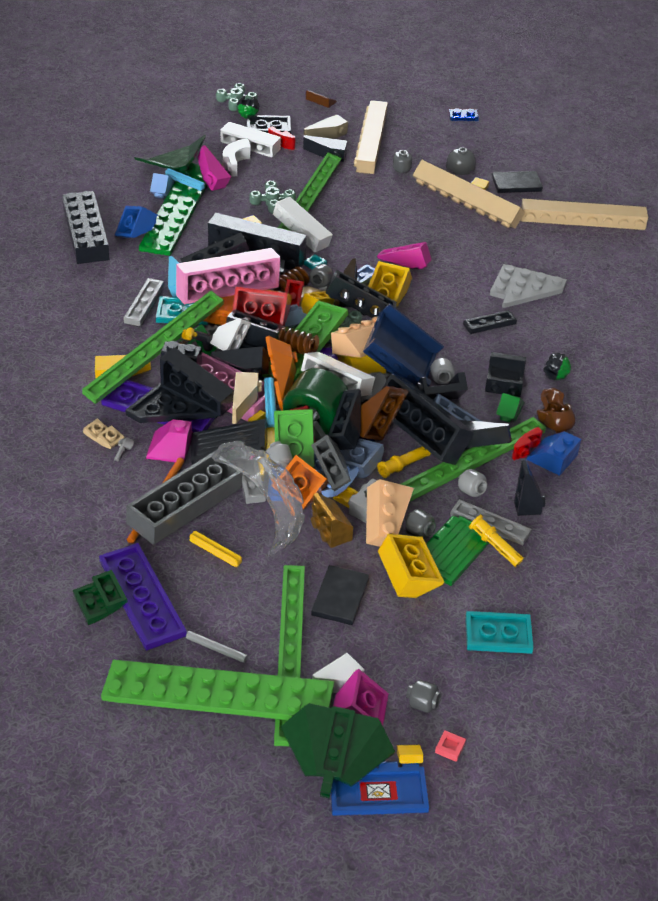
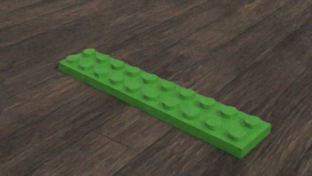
M113 660L101 698L103 701L289 720L309 703L330 708L334 681Z

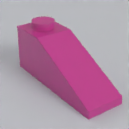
M203 145L197 156L202 178L212 191L223 189L227 186L231 176L210 150Z
M426 242L383 249L377 255L378 259L418 269L427 267V264L432 260Z

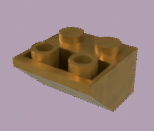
M315 493L313 495V503L311 504L313 510L311 523L315 529L319 530L323 542H327L330 548L352 541L353 526L336 502L319 493Z

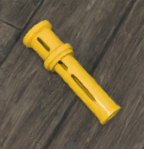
M421 446L401 456L394 455L388 461L379 462L377 469L383 478H387L394 472H401L405 466L430 456L431 453Z
M481 514L477 516L469 525V528L471 530L474 529L482 537V541H488L516 568L524 560V557L499 536L494 526L491 527L483 519L484 516Z

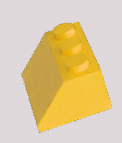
M388 534L378 549V553L398 597L417 598L444 584V580L423 537Z

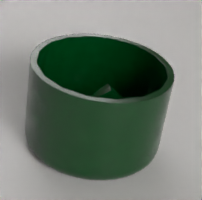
M310 368L299 375L286 393L282 408L285 411L308 405L309 409H313L314 422L317 421L324 433L328 435L343 392L348 390V388L332 372L320 368Z

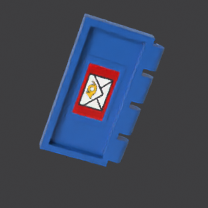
M397 761L383 762L378 768H375L352 787L333 779L331 789L332 816L429 813L424 767H419V763H402L401 767H398Z

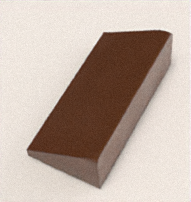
M306 90L307 100L327 108L337 101Z

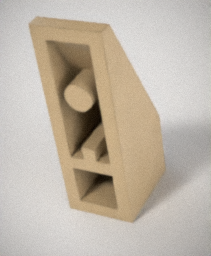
M236 372L232 424L238 423L256 402L258 392H262V381L258 380V373Z

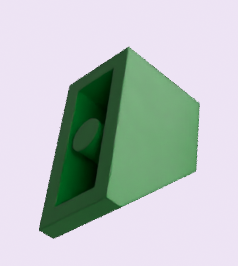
M503 393L496 414L500 416L502 421L508 423L511 420L516 421L525 402L521 398Z

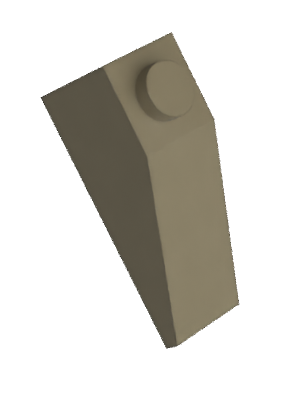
M334 115L304 128V135L335 139L347 134L348 121L338 115Z

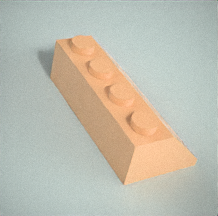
M373 317L372 320H363L361 324H350V327L338 328V331L332 332V354L352 357L366 356L363 350L377 317Z

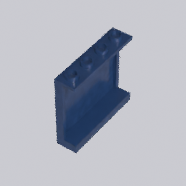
M389 304L379 313L363 352L390 373L406 378L413 385H416L421 377H426L427 386L429 387L431 380L428 379L431 364L434 362L436 354L444 346Z

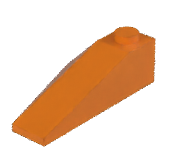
M268 336L266 337L267 349L271 361L280 410L283 411V399L293 385L296 374L295 363L298 362L296 351L292 352L290 344Z

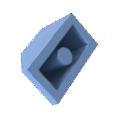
M153 173L150 192L155 195L154 197L163 199L164 196L167 197L175 182L169 175Z

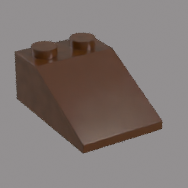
M386 386L361 405L360 436L367 439L383 440L409 391Z

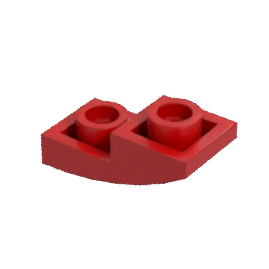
M273 126L268 128V134L281 137V147L290 150L295 149V136L287 131L280 132Z
M539 427L528 431L515 443L512 454L514 461L527 457L530 454V449L540 444L543 431Z

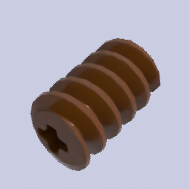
M295 267L279 276V287L273 288V290L285 293L287 279L304 281V285H307L310 282L309 276L303 268Z
M284 326L280 331L279 340L290 344L293 352L296 351V353L305 355V353L318 350V335L313 336L312 333L307 334L305 331H295V329H289L287 326Z

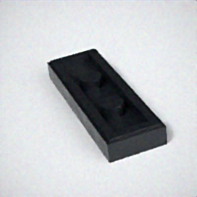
M510 310L463 321V325L470 334L517 323V319Z

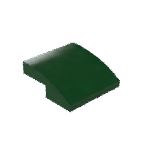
M112 570L93 576V583L73 590V595L88 625L106 618L128 602Z

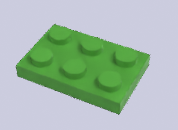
M313 409L274 411L275 442L280 441L281 444L289 445L293 458L297 455L311 467L315 468V452L311 446L314 444Z

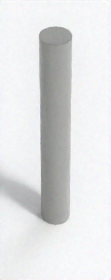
M188 631L186 639L245 663L248 658L247 654L194 632Z

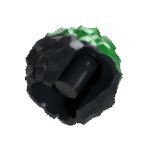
M246 95L242 96L237 103L238 112L245 119L247 115H256L259 111L260 106L254 96L252 100L245 99Z
M552 353L546 362L547 366L543 369L549 380L565 379L570 373L571 364L565 354Z

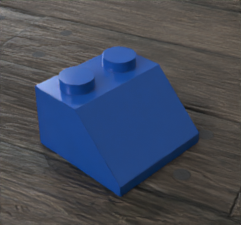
M125 206L115 236L135 238L153 229L158 215L141 206Z
M565 431L545 437L526 460L560 476L577 457L581 439Z

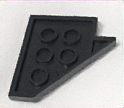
M161 383L125 410L126 416L138 423L218 417V415L162 388Z

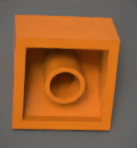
M295 455L273 483L272 487L301 510H304L313 502V495L315 493L321 494V491L325 489L329 481Z

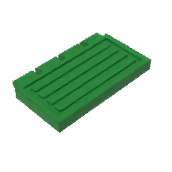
M451 516L444 526L434 534L433 538L426 543L444 583L452 586L489 544L488 541H482V537L474 529L471 530L469 528L472 521L462 516H459V518Z

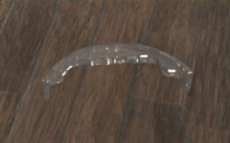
M241 441L221 444L213 454L212 459L231 466L247 476L261 490L272 509L275 520V538L271 549L267 553L269 558L292 544L299 536L305 520L302 508L304 501L300 489L295 484L294 478L281 463L277 464L269 458L270 454L264 450H256L244 445L245 442Z

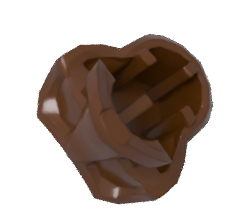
M556 388L544 389L541 393V401L544 408L537 410L539 421L556 433L567 432V430L572 429L575 425V414L570 404H563L564 393Z

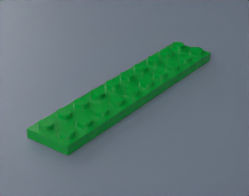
M191 162L189 170H186L188 176L204 182L199 164ZM175 181L157 213L155 226L152 230L146 232L142 239L139 251L170 256L208 185L205 183V188L199 191Z

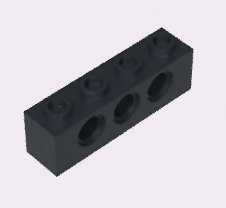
M240 232L180 259L182 263L245 253L250 252Z
M336 270L326 288V294L330 298L337 299L343 302L345 306L352 307L362 315H367L371 318L378 317L379 313L389 304L396 308V301L339 270ZM347 289L349 292H343L342 290Z

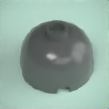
M460 147L450 152L446 161L447 170L450 169L454 174L467 175L471 171H475L476 159L470 150Z

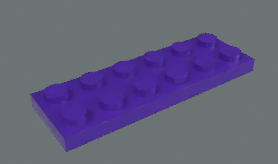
M126 380L104 397L101 403L103 406L126 413L125 410L153 388ZM215 418L183 421L192 422V433L207 430ZM167 421V422H157V423H160V424L165 425V424H167V423L170 422V421Z
M139 543L99 556V561L104 571H113L128 602L123 605V608L146 651L186 637L187 631Z

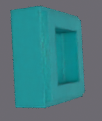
M316 254L304 260V265L310 269L320 264L327 265V261Z

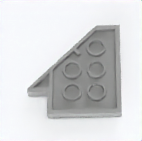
M503 264L490 290V296L504 299L502 308L561 294L567 279Z

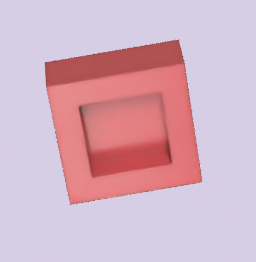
M444 731L436 746L435 753L457 762L465 746L466 739Z

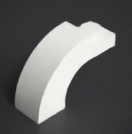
M248 139L235 141L223 150V168L227 169V172L230 171L231 177L237 176V162L250 159Z

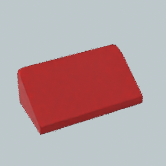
M287 279L285 293L292 295L290 306L297 304L300 307L304 281Z

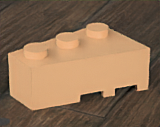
M381 479L367 487L366 544L380 547L388 534H399L414 488Z

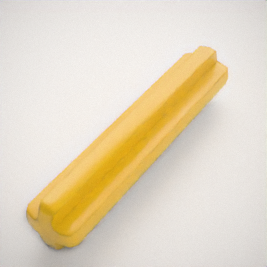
M193 531L189 537L192 543L232 566L238 567L242 563L240 555L197 531Z

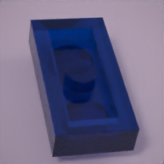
M449 109L450 121H478L477 110Z

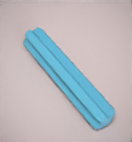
M169 168L165 171V175H169L174 181L199 191L205 188V183Z
M269 377L264 379L267 427H274V411H276L274 379Z

